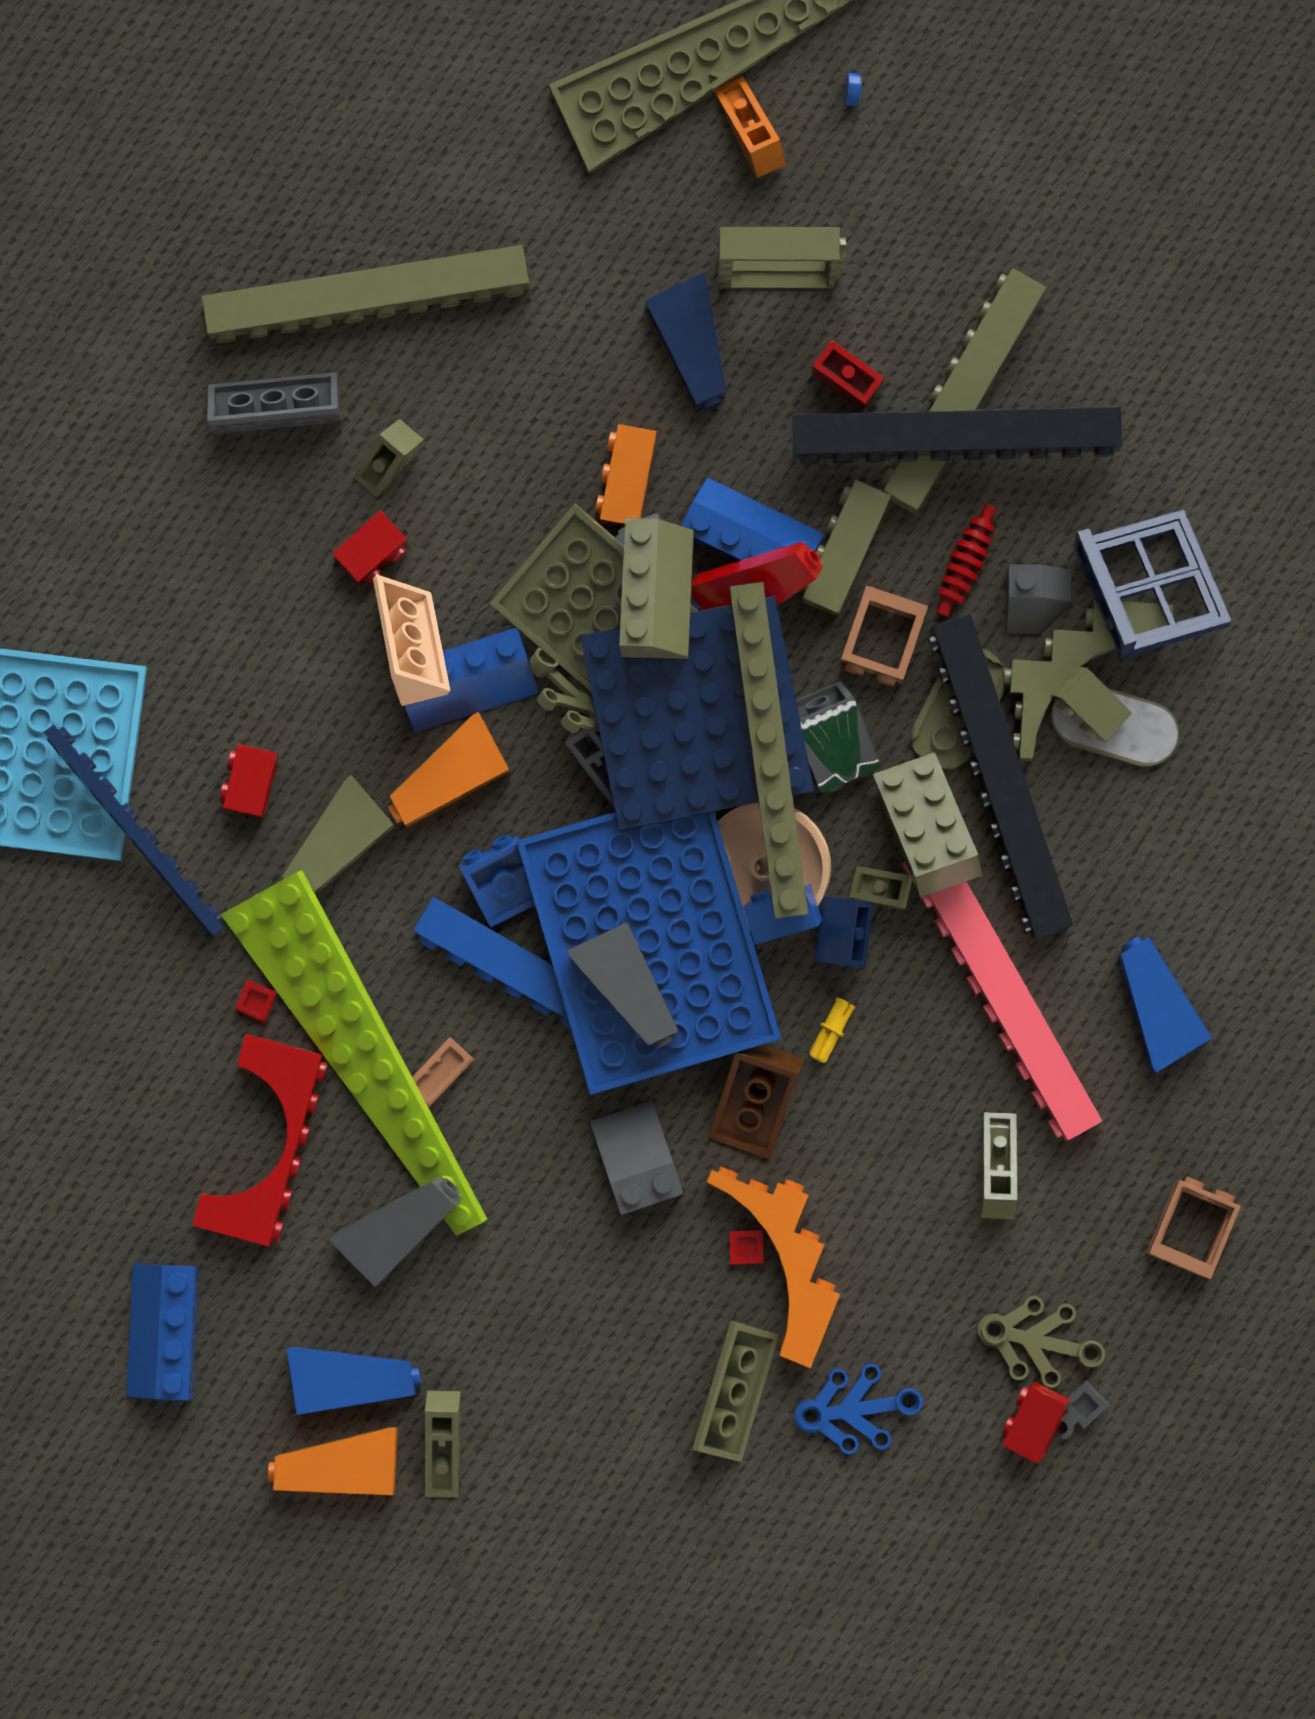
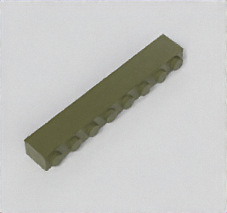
M1012 268L1008 276L1004 274L1000 276L993 289L998 294L992 304L986 301L977 316L981 323L976 332L970 329L961 344L965 351L960 359L953 357L945 371V374L949 376L944 387L938 384L929 399V402L933 403L930 411L977 410L1043 296L1046 286ZM918 456L917 461L900 462L896 470L888 469L880 485L885 487L883 492L891 495V501L916 515L946 461H931V456Z

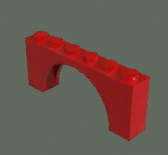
M245 1034L237 1066L245 1068L261 1077L277 1094L287 1120L285 1149L275 1169L267 1178L253 1188L227 1196L201 1193L192 1226L265 1246H272L273 1240L279 1241L284 1222L279 1221L282 1208L288 1209L293 1190L287 1189L290 1177H297L301 1165V1158L296 1157L299 1145H306L310 1132V1127L306 1126L305 1123L308 1113H315L319 1100V1095L314 1094L317 1081H324L328 1063L323 1062L324 1055Z

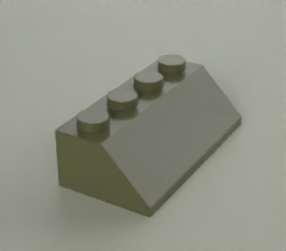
M625 518L619 644L622 657L688 659L693 530L660 519Z

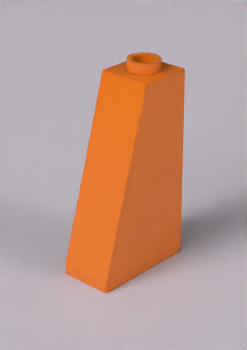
M479 712L473 714L390 795L393 804L388 806L397 824L403 821L405 826L409 827L510 773Z
M391 1426L275 1456V1462H269L268 1482H274L273 1490L394 1495L398 1427Z

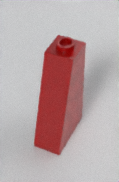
M802 541L699 573L692 580L691 596L703 610L732 605L730 596L731 586L763 582L765 598L775 596L778 606L816 580L824 566L821 564L819 555L813 549L808 548Z

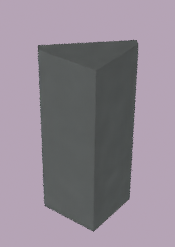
M337 372L208 385V427L212 434L342 422Z

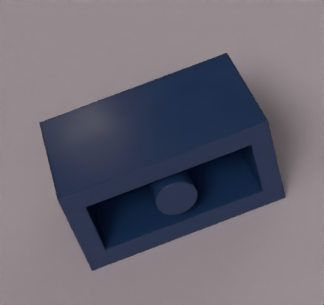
M823 897L822 906L819 910L822 922L819 924L818 938L815 943L816 962L866 968L874 902Z

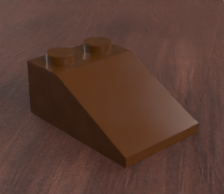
M766 1045L736 1052L708 1138L771 1159L805 1059Z

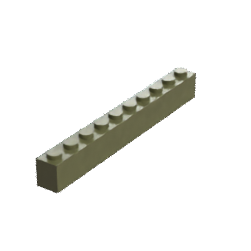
M523 245L204 295L202 296L208 336L211 340L216 339L217 343L222 344L233 342L236 340V336L248 334L249 338H262L268 335V331L280 329L281 333H293L299 331L301 325L312 324L313 328H324L331 326L333 320L344 319L345 323H356L363 321L364 315L376 314L378 318H387L396 315V310L408 309L410 313H418L428 310V305L439 303L442 308H450L460 305V300L472 298L474 303L490 301L492 295L502 293L507 298L523 295L524 290L530 289Z
M763 582L731 586V604L774 918L808 914L764 586Z

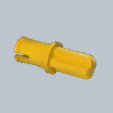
M838 997L836 998L825 1023H820L822 1029L809 1052L813 1059L823 1063L828 1060L838 1038L844 1036L842 1031L852 1011L855 1009L854 1005H849V1002Z

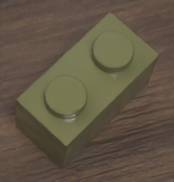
M1077 666L1051 694L1058 701L1056 704L1057 709L1069 719L1073 716L1081 724L1078 727L1079 731L1091 741L1095 738L1107 742L1132 714L1088 668Z

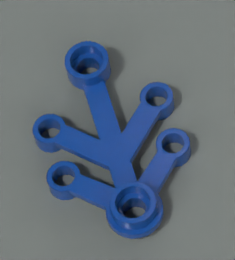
M868 1363L863 1366L860 1378L840 1405L826 1407L837 1389L843 1388L848 1383V1374L841 1368H836L829 1373V1381L815 1400H805L797 1406L794 1419L796 1425L806 1433L820 1431L837 1443L843 1453L853 1454L859 1447L857 1438L852 1434L842 1433L829 1420L844 1419L871 1439L872 1444L876 1448L885 1449L891 1444L890 1433L885 1429H878L861 1415L900 1410L903 1414L913 1415L921 1409L923 1399L917 1390L904 1388L895 1397L859 1402L870 1385L877 1382L881 1377L880 1368L873 1363ZM868 1367H874L877 1370L875 1379L869 1380L865 1377V1370ZM836 1372H841L845 1376L844 1382L840 1385H836L832 1381V1376ZM912 1395L915 1398V1404L909 1408L905 1407L902 1403L904 1396ZM808 1410H814L817 1413L815 1422L809 1423L805 1420L804 1415ZM878 1433L887 1435L888 1440L885 1445H878L875 1442V1436ZM846 1438H852L855 1441V1447L850 1451L845 1450L842 1446V1442Z

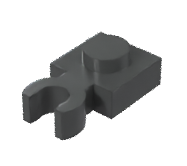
M1087 1380L1067 1397L1071 1402L1062 1421L1067 1424L1068 1429L1063 1432L1061 1438L1063 1440L1069 1438L1077 1422L1085 1429L1109 1407V1403Z

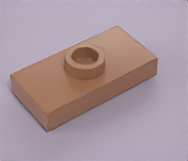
M451 1037L445 1041L412 1077L428 1107L475 1060Z

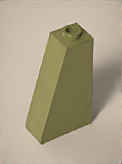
M350 775L345 779L282 877L285 879L302 870L316 895L395 828V826Z

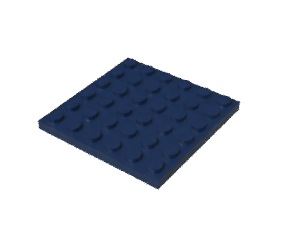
M773 596L765 598L793 796L814 791L776 599ZM732 605L690 613L688 659L622 657L619 646L620 628L580 636L619 830L759 802Z

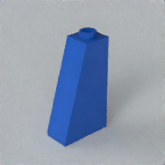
M1137 936L1121 946L1125 952L1120 954L1118 959L1151 1072L1156 1073L1207 1042L1212 1037L1151 939L1148 937L1141 941Z
M302 1347L287 1348L297 1415L413 1396L417 1394L416 1388L422 1387L419 1367L413 1368L412 1361Z

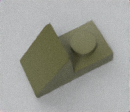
M857 866L849 898L874 902L898 910L906 909L912 878L909 875Z

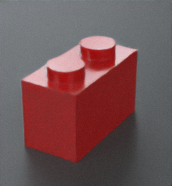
M833 340L830 341L812 365V375L862 411L865 410L883 385V376Z
M380 510L332 554L359 586L365 582L371 585L374 583L373 578L376 575L381 576L383 574L381 568L388 561L394 564L406 554L405 546L409 543L407 538Z
M238 744L237 750L231 751L228 759L227 770H231L229 783L224 782L220 792L219 801L224 802L223 808L227 811L264 819L279 755L276 752Z
M1037 1382L1032 1384L1029 1389L1024 1387L1016 1401V1405L1020 1407L1015 1418L1009 1417L1002 1431V1435L1006 1436L1002 1446L1036 1463L1041 1462L1052 1443L1071 1400Z

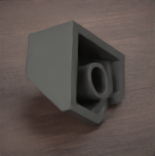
M1009 564L1006 569V634L1039 635L1071 603V570L1047 565Z

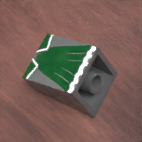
M841 681L796 700L811 776L821 793L837 791L844 786V783L855 778H867L874 773V770L881 767L856 701Z

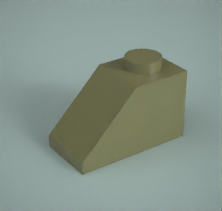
M399 419L378 436L353 478L378 498L413 458L424 439Z

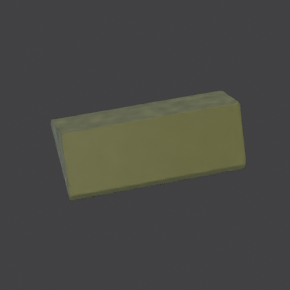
M730 1320L692 1450L742 1462L779 1334Z

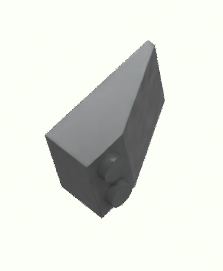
M652 1100L590 1121L621 1215L684 1194Z

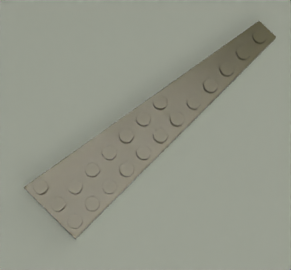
M738 0L549 84V89L583 163L590 174L853 0Z

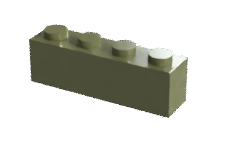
M856 479L852 488L849 486L845 487L839 500V504L843 505V509L839 517L832 516L825 532L830 535L826 547L819 545L816 551L824 567L816 580L799 591L804 594L803 603L838 617L890 501V494Z

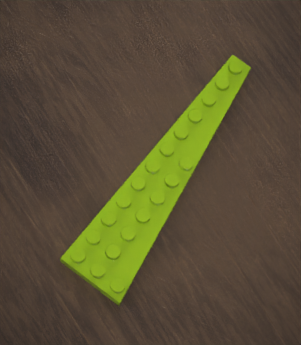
M303 871L292 874L220 914L419 1186L440 1176L443 1180H450L458 1188V1195L463 1200L444 1218L457 1236L486 1221L485 1213Z

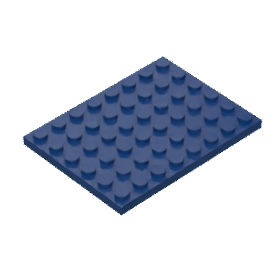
M616 812L517 840L590 1095L781 1039L715 812L625 830H619ZM624 923H628L678 1029V1033L673 1035L675 1041L658 1049L655 1043L648 1046L570 959L567 950Z

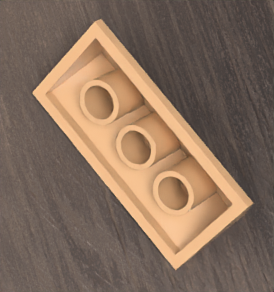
M376 575L373 581L391 678L401 706L447 695L450 692V686L431 592Z

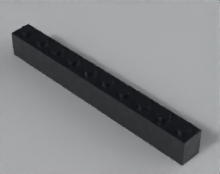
M1121 407L793 415L791 421L793 460L800 459V464L806 465L820 463L819 459H833V463L845 464L851 463L852 458H865V462L880 463L885 461V457H898L899 462H914L918 460V456H931V461H948L950 456L963 455L964 460H981L983 455H996V459L1008 460L1016 458V454H1029L1031 459L1048 458L1049 453H1062L1063 458L1081 457V452H1094L1095 457L1114 456V452L1119 451L1122 447Z
M968 614L934 625L930 628L931 634L927 635L928 643L932 653H938L942 665L937 668L943 685H949L952 697H948L949 707L953 716H959L962 728L958 729L959 737L963 747L969 746L973 758L968 760L973 778L979 777L983 789L978 791L980 801L984 810H990L993 821L989 822L992 837L995 841L1000 840L1003 852L999 853V858L1004 871H1010L1013 884L1009 885L1014 902H1020L1024 915H1020V922L1024 933H1031L1032 939L1072 927V919L972 616Z

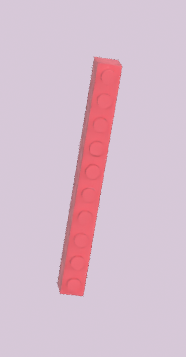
M903 862L902 866L906 874L911 876L906 863ZM963 882L921 897L927 909L933 907L938 918L934 922L943 937L949 935L955 947L950 950L959 966L965 964L971 975L966 977L973 992L976 995L981 992L987 1002L983 1006L987 1017L991 1023L996 1021L999 1023L1003 1031L999 1037L1008 1052L1014 1050L1019 1062L1015 1063L1021 1077L1024 1081L1030 1078L1036 1089L1031 1092L1034 1100L1040 1109L1046 1107L1052 1119L1048 1121V1124L1056 1138L1063 1136L1064 1140L1068 1141L1102 1122L968 883Z

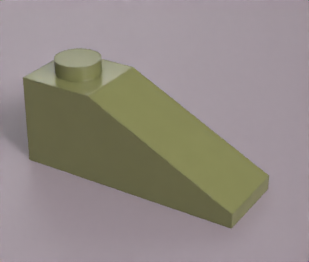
M984 1112L981 1218L1014 1219L1017 1205V1114Z
M427 1391L425 1406V1497H459L460 1391Z

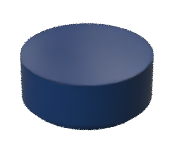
M847 73L844 87V105L856 106L861 95V75L859 73Z

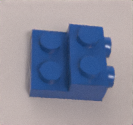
M510 835L501 836L492 842L493 848L483 853L479 849L471 851L463 857L464 863L459 865L490 928L535 905L517 844L518 836L513 838Z

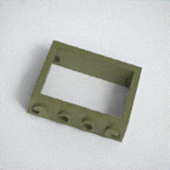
M720 227L718 288L834 289L836 280H841L843 273L844 257H846V238H840V227Z

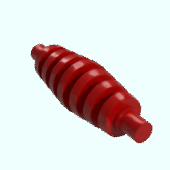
M984 504L980 516L970 519L968 524L974 527V529L965 528L962 536L969 539V541L958 539L955 544L956 548L964 552L952 550L949 558L958 562V565L948 562L945 568L948 573L953 574V577L943 575L941 582L948 586V588L940 587L938 591L942 601L937 614L942 617L949 618L953 607L956 604L962 605L965 598L959 593L968 594L972 588L969 584L965 583V580L972 583L977 580L978 575L971 571L970 568L981 572L984 567V563L975 557L987 558L988 551L980 546L990 547L992 539L985 534H994L995 526L991 522L996 512L994 506Z

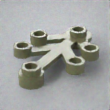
M538 648L529 660L530 671L540 678L547 676L566 694L563 695L556 693L550 688H545L537 697L538 704L546 710H553L556 705L572 709L567 711L561 720L562 726L569 732L575 733L581 727L600 733L592 693L571 674L568 677V681L555 669L558 661L551 658L542 648ZM576 711H579V712H582V713H586V714H588L591 718L585 717V716H581V715H580L578 712H576Z
M1029 1296L1028 1299H1025L1023 1305L1004 1317L999 1314L986 1315L978 1325L980 1340L988 1346L998 1348L1009 1366L1010 1376L1015 1380L1025 1379L1029 1374V1367L1025 1362L1018 1359L1009 1341L1023 1344L1041 1374L1042 1384L1048 1388H1055L1060 1384L1061 1374L1058 1370L1052 1368L1041 1349L1078 1357L1079 1361L1088 1367L1100 1365L1105 1358V1350L1097 1341L1087 1340L1082 1344L1044 1336L1059 1325L1071 1323L1075 1319L1076 1310L1067 1303L1059 1305L1055 1313L1026 1331L1011 1327L1027 1316H1036L1043 1311L1044 1303L1038 1296ZM1032 1299H1036L1040 1303V1308L1036 1312L1029 1311L1027 1306L1028 1302ZM1064 1307H1069L1072 1311V1316L1068 1320H1063L1060 1317V1310ZM991 1324H997L1000 1327L998 1336L992 1337L989 1335L988 1327ZM1088 1347L1095 1348L1097 1352L1093 1360H1088L1084 1355ZM1016 1364H1022L1025 1368V1373L1020 1377L1013 1374V1367ZM1048 1372L1056 1373L1057 1381L1054 1384L1046 1383L1045 1375Z

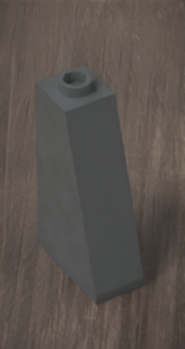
M624 923L567 950L570 959L648 1046L655 1043L658 1049L675 1041L673 1035L678 1033V1029L628 923Z
M438 1176L335 1233L329 1241L376 1287L463 1199L458 1195V1188L450 1180H443Z

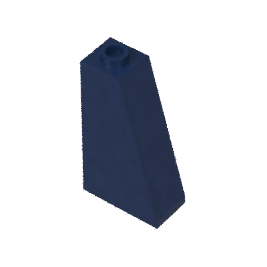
M703 272L645 300V307L696 410L704 407L705 411L723 402L721 398L726 395V388L707 279Z

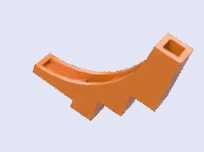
M720 1166L718 1172L711 1170L707 1183L730 1194L746 1207L766 1230L775 1246L786 1277L789 1303L787 1327L779 1355L811 1368L840 1294L834 1292L835 1284L817 1278L816 1283L810 1282L825 1245L818 1242L820 1235L803 1228L800 1234L794 1232L809 1195L802 1192L804 1189L803 1185L786 1179L784 1185L777 1183L773 1194L767 1192L768 1185L750 1179L749 1184L736 1180L738 1173Z

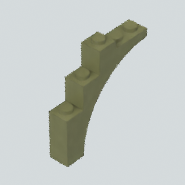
M1095 600L1092 602L1091 608H1086L1084 627L1090 628V632L1053 629L1051 638H1045L1044 657H1049V662L1012 659L1010 668L1004 667L1003 687H1009V696H1021V701H1015L1014 720L1020 721L1019 733H1013L1012 740L1016 753H1018L1019 761L1031 762L1033 759L1037 732L1046 708L1053 699L1051 694L1077 666L1082 667L1095 657L1115 649ZM1121 601L1135 634L1167 625L1158 603ZM1168 604L1171 614H1173V604Z

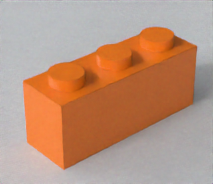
M618 424L617 433L610 432L607 451L613 452L611 464H604L601 483L606 484L605 495H598L595 514L600 515V524L623 528L625 526V518H641L657 431Z

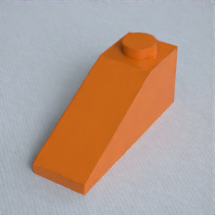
M743 76L715 91L717 99L756 177L759 178L785 166L786 161L780 139Z

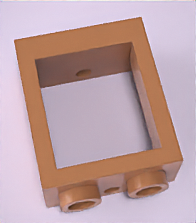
M866 585L840 663L846 665V671L863 676L864 671L877 675L876 681L889 686H894L895 682L902 684L928 606ZM868 604L914 620L898 669L852 654Z
M1186 1176L1185 1181H1175L1146 1253L1201 1277L1211 1279L1241 1206L1233 1203L1235 1196L1218 1189L1214 1195L1203 1190L1204 1183ZM1182 1192L1226 1210L1205 1262L1161 1244Z

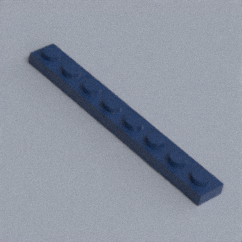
M54 724L44 731L42 736L210 937L223 928L219 923L223 919L220 913L212 904H209L207 907L198 898L202 893L191 879H188L186 882L177 872L181 867L169 853L163 856L156 847L160 842L148 828L143 831L138 826L135 820L139 817L127 803L121 805L114 797L117 790L107 778L104 777L100 780L93 772L96 765L85 752L79 755L73 748L72 744L75 740L63 726L58 730Z

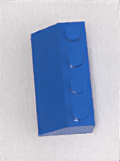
M708 477L695 497L681 525L694 531L693 543L732 562H738L802 541L808 548L816 552L824 536L823 533Z
M516 627L443 651L450 692L447 695L408 704L405 707L416 734L471 716L477 712L480 713L538 694L518 628Z
M133 1263L126 1396L165 1400L193 1399L199 1266Z

